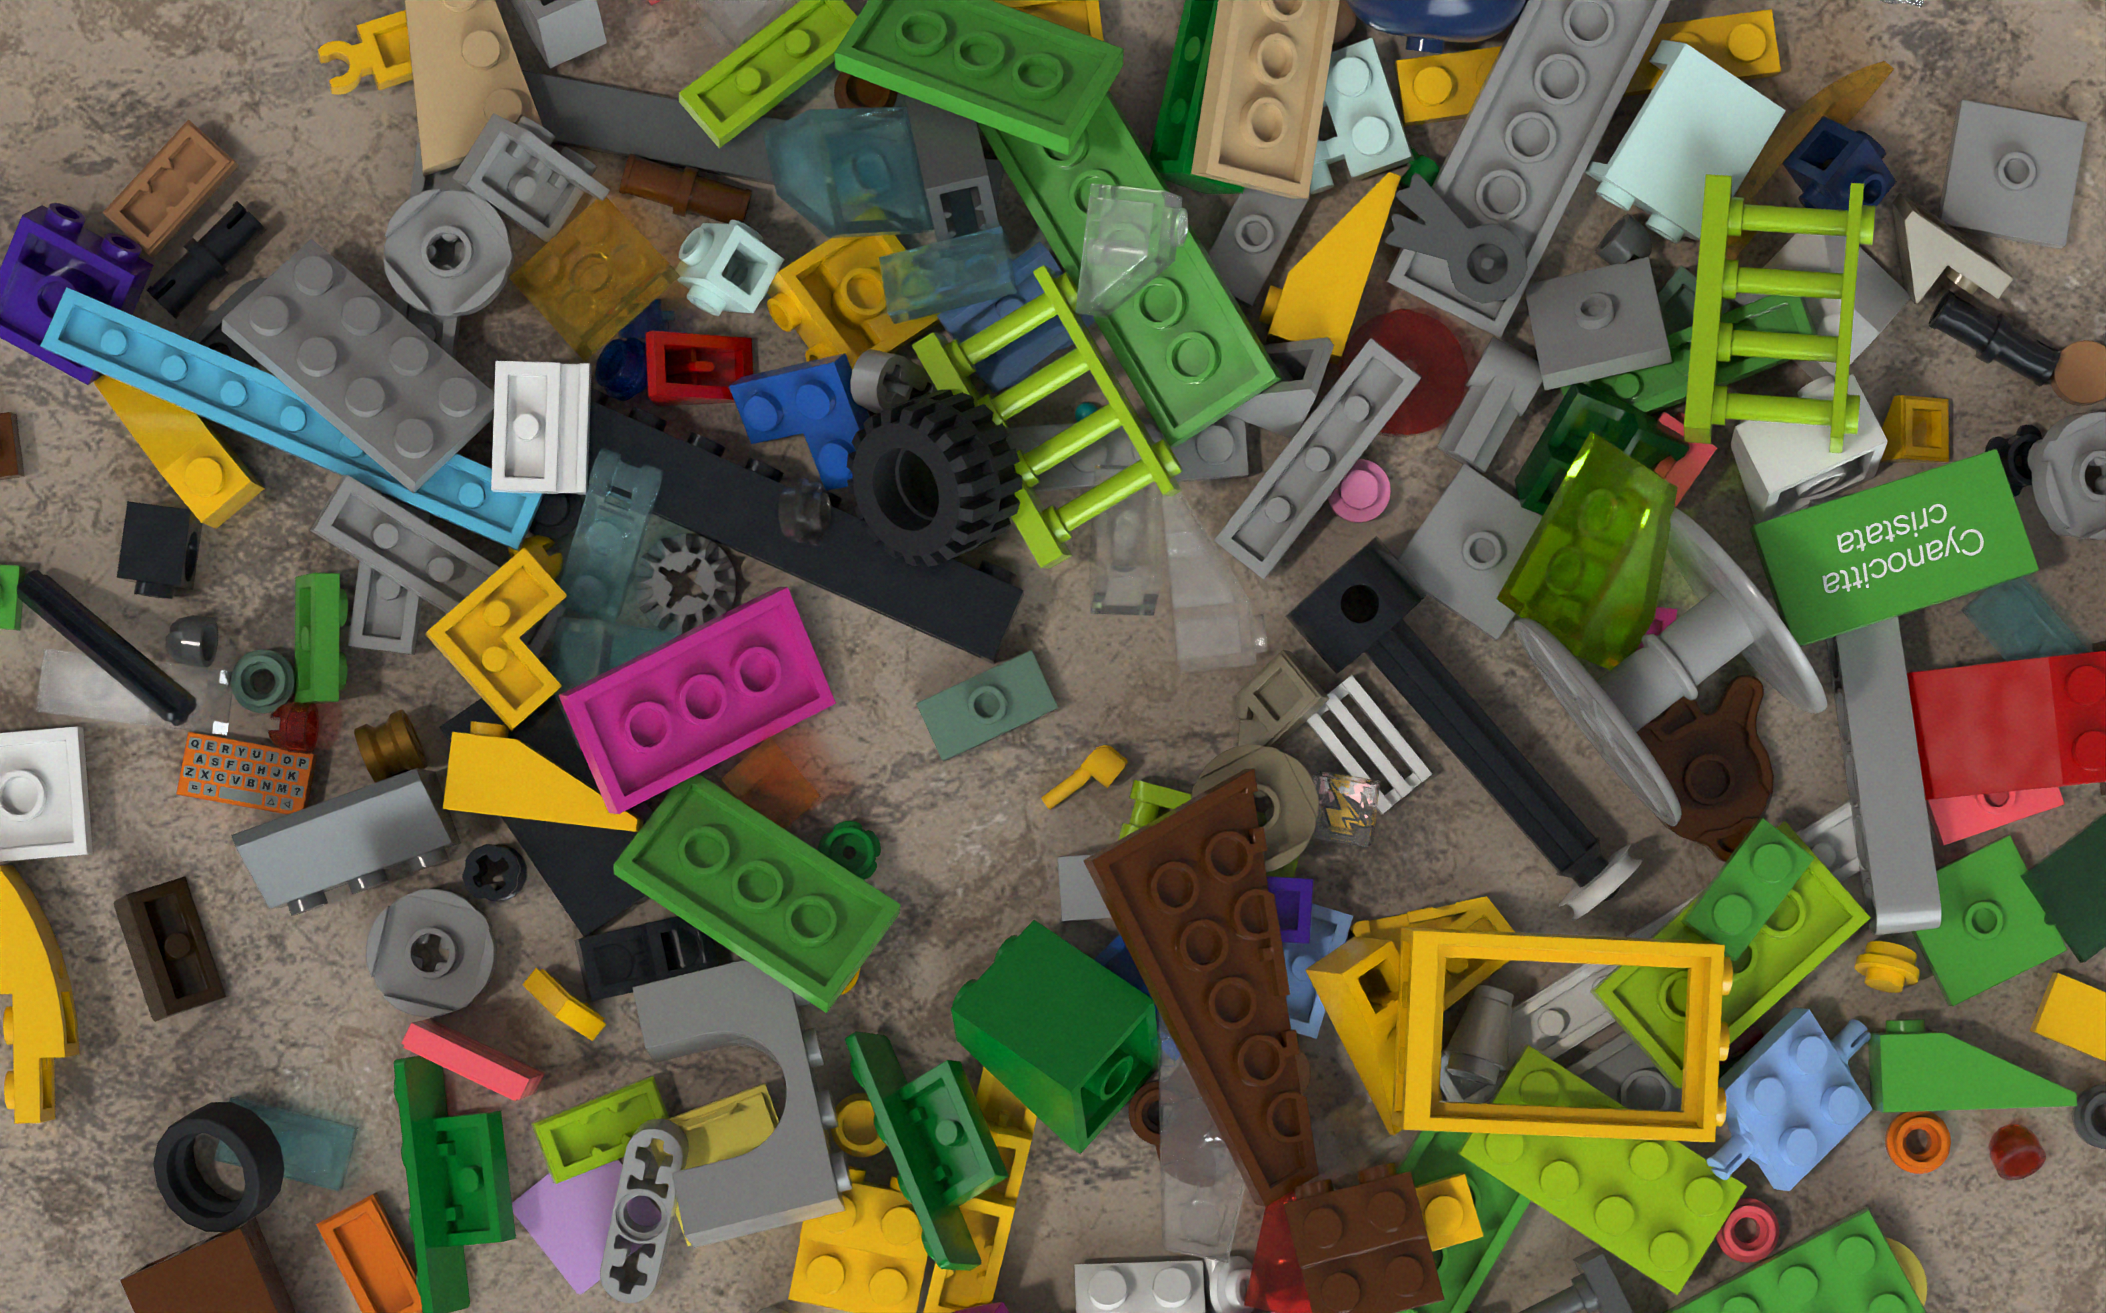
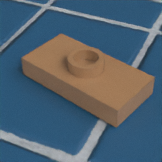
M188 119L102 213L130 239L139 244L149 256L154 258L239 165Z

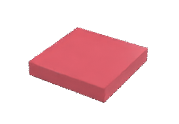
M431 1018L412 1022L401 1043L404 1045L403 1048L514 1101L535 1094L545 1074Z

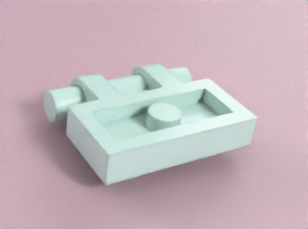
M1373 38L1331 52L1323 107L1328 106L1337 137L1326 141H1320L1318 137L1310 194L1321 193L1334 187L1328 165L1343 159L1346 160L1351 178L1354 181L1414 161Z

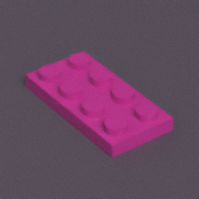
M788 587L772 589L558 695L607 810L613 814H620L836 704Z

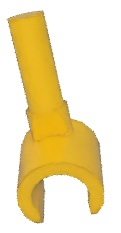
M1109 745L1098 746L1090 753L1082 765L1073 771L1071 776L1043 795L1041 799L1047 808L1051 810L1084 786L1091 776L1108 788L1128 764V761Z

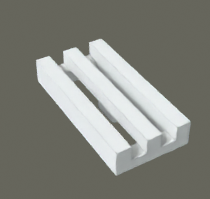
M1353 675L1349 676L1328 693L1327 696L1330 699L1306 721L1353 780L1373 783V785L1366 786V790L1362 791L1369 800V797L1374 799L1371 802L1380 814H1384L1395 803L1432 775L1430 770ZM1347 694L1351 696L1411 770L1412 773L1408 777L1403 779L1340 700ZM1330 709L1391 784L1393 789L1387 794L1383 795L1320 717Z

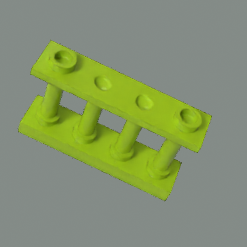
M1706 174L1684 418L1685 442L1711 444L1712 424L1725 425L1726 419L1831 426L1829 452L1842 453L1844 434L1857 435L1860 395L1847 394L1859 244L1872 245L1876 207L1874 205H1862L1864 184L1851 183L1849 211L1744 204V198L1732 197V176ZM1742 230L1845 236L1844 273L1738 267L1739 260L1727 259L1728 237H1741ZM1736 293L1841 299L1839 335L1823 336L1733 330V323L1721 322L1723 298L1736 299ZM1731 356L1834 362L1836 363L1833 400L1728 393V386L1716 385L1718 361L1730 362Z
M1043 265L1033 271L1044 290L1043 294L962 343L957 338L948 342L944 335L932 332L914 343L912 347L937 390H951L953 395L963 392L973 396L975 407L985 404L994 412L992 421L996 425L1003 423L1005 428L1008 427L1007 420L1087 371H1091L1109 403L1029 452L1025 453L1022 449H1019L1017 454L1020 462L1014 464L1016 473L1022 475V490L1015 492L1020 505L1017 514L1011 516L1040 568L1051 569L1073 556L1065 543L1073 538L1071 533L1073 529L1154 481L1162 495L1174 496L1182 491L1175 476L1182 473L1183 469L1164 438L1154 443L1077 310L1085 306L1086 303L1072 278L1067 272L1057 277L1053 269ZM1058 315L1077 348L993 398L990 394H987L981 398L969 378V375L976 372L975 364ZM1120 426H1123L1141 459L1057 509L1052 504L1045 509L1033 486L1041 482L1039 475Z

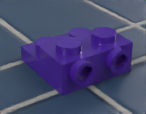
M51 203L48 208L41 205L22 215L0 267V338L89 385L99 378V372L45 350L40 346L66 287L133 315L154 265L139 257L142 248L132 239L115 233H108L103 238L84 228L83 225L86 218L76 209L60 203Z

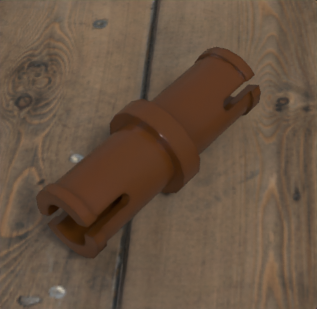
M630 153L622 175L619 193H627L673 207V214L681 217H686L687 212L726 224H729L730 220L744 223L752 190L747 188L744 190L698 176L699 169L686 166L685 170L682 171L636 157L637 155Z

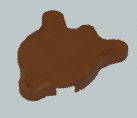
M1740 675L1731 679L1715 710L1710 714L1703 713L1695 699L1689 700L1683 696L1664 710L1658 718L1651 720L1637 731V734L1670 782L1681 806L1682 815L1677 825L1670 826L1659 817L1657 818L1666 828L1679 837L1705 846L1716 859L1722 862L1728 860L1757 820H1759L1766 807L1769 795L1773 793L1774 774L1769 754L1759 739L1756 726L1764 689L1761 681L1751 675Z

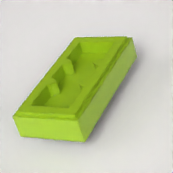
M648 1076L534 1121L531 1125L552 1181L557 1184L624 1157L630 1139L641 1124L652 1119H669L654 1076Z

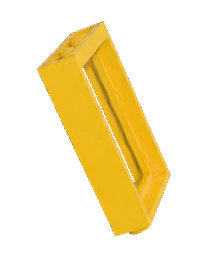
M1401 927L1392 1124L1403 1130L1715 1142L1716 1126H1723L1726 1117L1725 1090L1723 1087H1718L1719 1061L1727 1059L1730 1044L1728 1024L1721 1022L1722 996L1730 994L1733 980L1732 961L1730 957L1724 956L1725 945L1696 940ZM1446 957L1688 968L1681 1111L1439 1101Z

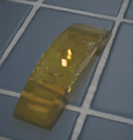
M1886 61L1866 66L1840 78L1808 99L1769 137L1733 197L1744 198V204L1760 205L1753 197L1820 117L1825 114L1831 120L1845 126L1866 104L1894 68ZM1742 230L1741 237L1729 236L1727 259L1735 260L1758 231Z

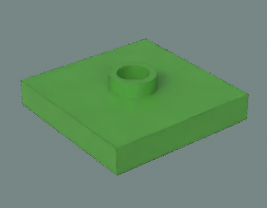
M2005 835L1937 868L1936 873L1941 901V925L1935 929L1911 931L1948 1006H1955L2067 951L2010 835Z

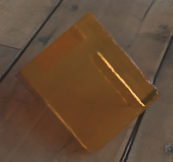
M771 737L721 778L738 799H741L746 805L783 829L789 827L823 797Z

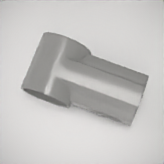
M1493 336L1465 385L1469 389L1458 409L1453 413L1436 448L1461 464L1465 463L1472 469L1485 473L1516 416L1521 417L1542 382L1539 362Z

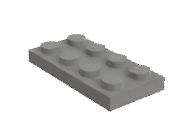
M312 239L222 319V332L413 494L494 418V392Z

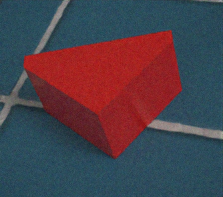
M665 331L646 332L648 397L656 406L735 403L729 386L740 377L753 374L752 338Z

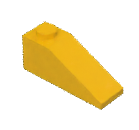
M1388 172L1288 272L1283 289L1270 285L1259 318V322L1270 325L1266 342L1274 344L1328 337L1334 344L1329 362L1338 364L1342 357L1401 178L1400 175Z
M104 374L93 382L160 474L201 523L217 529L265 489L207 418Z
M471 721L469 734L452 732L443 809L639 832L643 827V819L629 810L620 814L609 813L598 789L525 741L508 738L509 728L506 725Z

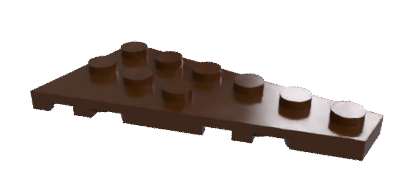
M1252 768L1238 772L1083 861L1255 1204L1266 1207L1293 1191V1188L1301 1186L1318 1176L1319 1172L1307 1097L1301 1095L1295 1055L1300 1054L1296 1030L1291 1029L1286 1001V995H1290L1275 895L1269 892L1263 856V852L1267 851L1264 827H1259L1253 794L1258 789L1255 769Z

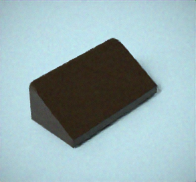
M185 876L126 894L114 901V908L153 1021L156 1022L226 997Z

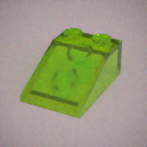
M1591 431L1496 599L1521 618H1529L1540 623L1574 656L1609 670L1613 669L1637 650L1643 635L1646 634L1655 618L1671 528L1670 517L1674 511L1678 487L1602 436Z

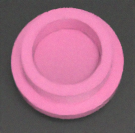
M1358 459L1327 500L1332 510L1340 518L1353 523L1368 522L1378 517L1386 508L1391 493L1390 482L1386 473L1377 464L1369 460Z

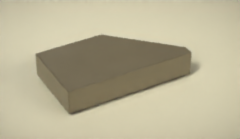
M1282 650L1238 692L1236 719H1240L1238 746L1255 744L1277 749L1330 699L1291 651Z

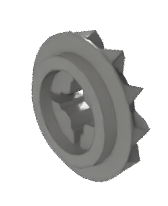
M688 533L660 539L641 557L633 581L638 606L646 618L659 629L675 635H681L728 612L736 594L734 568L725 552L711 540ZM697 560H700L701 563L696 569L698 573L695 577V582L702 587L701 591L707 594L709 598L705 601L698 596L694 598L691 595H685L680 602H675L672 609L668 608L673 600L671 595L675 587L667 581L668 577L661 573L662 570L665 568L670 572L676 571L684 574L689 567L693 568Z

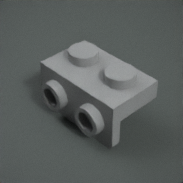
M494 113L452 177L530 234L549 245L554 241L584 192L604 201L610 191L591 177L597 167L589 160L567 147H564L561 153L550 147L555 136L547 129L525 116H522L516 125Z

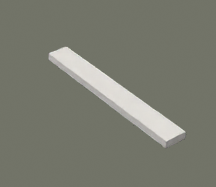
M1849 800L1796 832L1840 883L1860 871ZM1699 893L1627 937L1650 938ZM1582 964L1513 1006L1507 1071L1499 1072L1496 1085L1473 1082L1449 1073L1446 1068L1450 1057L1444 1053L1446 1048L1441 1051L1440 1090L1447 1101L1483 1103L1490 1099L1526 1044L1553 1060L1615 1022L1616 1020L1590 990L1618 965Z

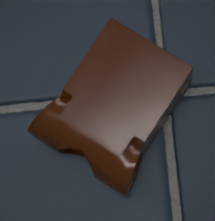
M256 1217L228 1232H220L144 1265L120 1280L134 1313H296Z

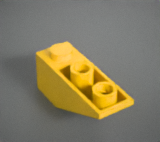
M1354 936L1305 969L1386 1129L1390 1135H1396L1403 1130L1392 1124L1400 955L1392 940ZM1441 1090L1439 1092V1101H1443Z

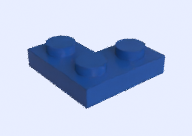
M846 353L740 377L729 386L751 444L803 433L824 489L829 491L848 487L847 480L853 478L852 471L847 468L848 454L856 451L852 440L857 431L864 429L863 423L870 417L867 409L858 405L853 400L850 384L852 369Z

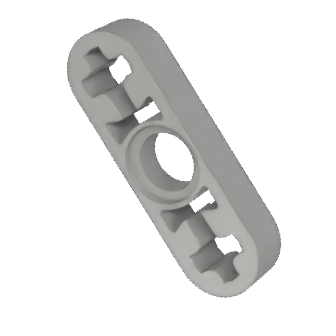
M652 1119L641 1124L630 1139L624 1156L600 1268V1280L604 1290L615 1300L624 1303H636L646 1299L653 1292L663 1271L677 1207L672 1173L685 1170L689 1151L688 1140L683 1130L677 1124L666 1119ZM653 1138L664 1141V1152L671 1154L663 1160L658 1169L656 1180L644 1178L649 1170L651 1152L641 1148L648 1147ZM636 1196H647L653 1199L661 1209V1221L652 1226H642L635 1223L627 1211L628 1201ZM633 1243L644 1244L637 1264L638 1271L644 1274H640L636 1283L625 1280V1270L620 1267L623 1266L629 1256Z

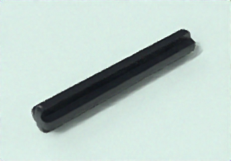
M32 570L25 574L24 581L17 585V596L23 603L164 721L171 722L174 726H180L187 722L189 714L196 710L197 706L195 697L51 577L43 575L38 570Z

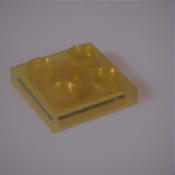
M606 197L604 201L596 199L515 271L509 279L585 362L673 284L680 275Z

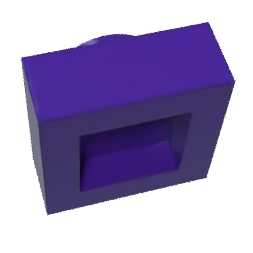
M1267 876L1269 892L1275 895L1282 942L1310 944L1313 879Z

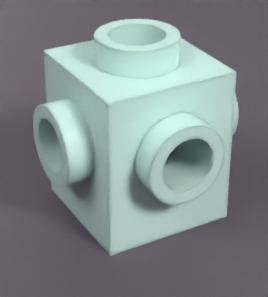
M730 220L729 224L702 223L701 227L693 230L681 245L679 250V259L681 261L671 277L689 289L686 296L687 299L705 312L715 316H719L722 311L754 313L760 301L767 294L772 280L785 259L762 243L763 237L753 228L742 222Z

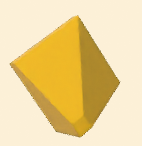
M1907 395L1894 396L1882 426V431L1888 442L1880 462H1949V399Z

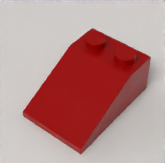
M2106 651L1907 673L1925 800L2106 782Z

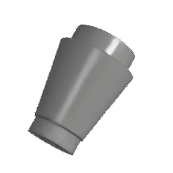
M1476 986L1475 994L1471 998L1444 1052L1450 1057L1446 1068L1449 1073L1473 1082L1496 1085L1499 1072L1507 1071L1513 994L1492 986Z

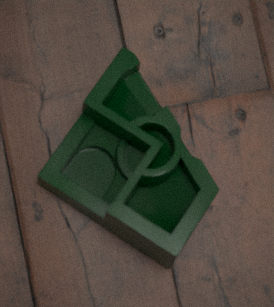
M1584 383L1572 384L1514 480L1521 508L1578 528L1598 515L1607 501L1616 497H1625L1641 486V474L1670 455L1676 462L1683 458L1690 448L1689 443L1684 441V436L1624 401Z

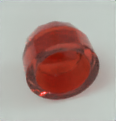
M292 702L285 703L274 710L270 715V719L280 721L279 730H268L272 743L279 749L290 753L311 754L315 748L319 731L317 706L314 703Z
M2011 1123L2000 1127L1992 1135L1988 1145L1990 1159L1998 1175L2004 1180L2024 1179L2037 1172L2046 1160V1153L2039 1139L2033 1131L2028 1130L2023 1125Z

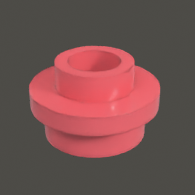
M1743 1197L1738 1200L1715 1236L1719 1248L1730 1258L1739 1262H1756L1768 1256L1775 1248L1779 1238V1223L1775 1213L1768 1205L1754 1198ZM1742 1218H1752L1757 1228L1755 1236L1748 1241L1738 1240L1735 1235L1736 1223Z

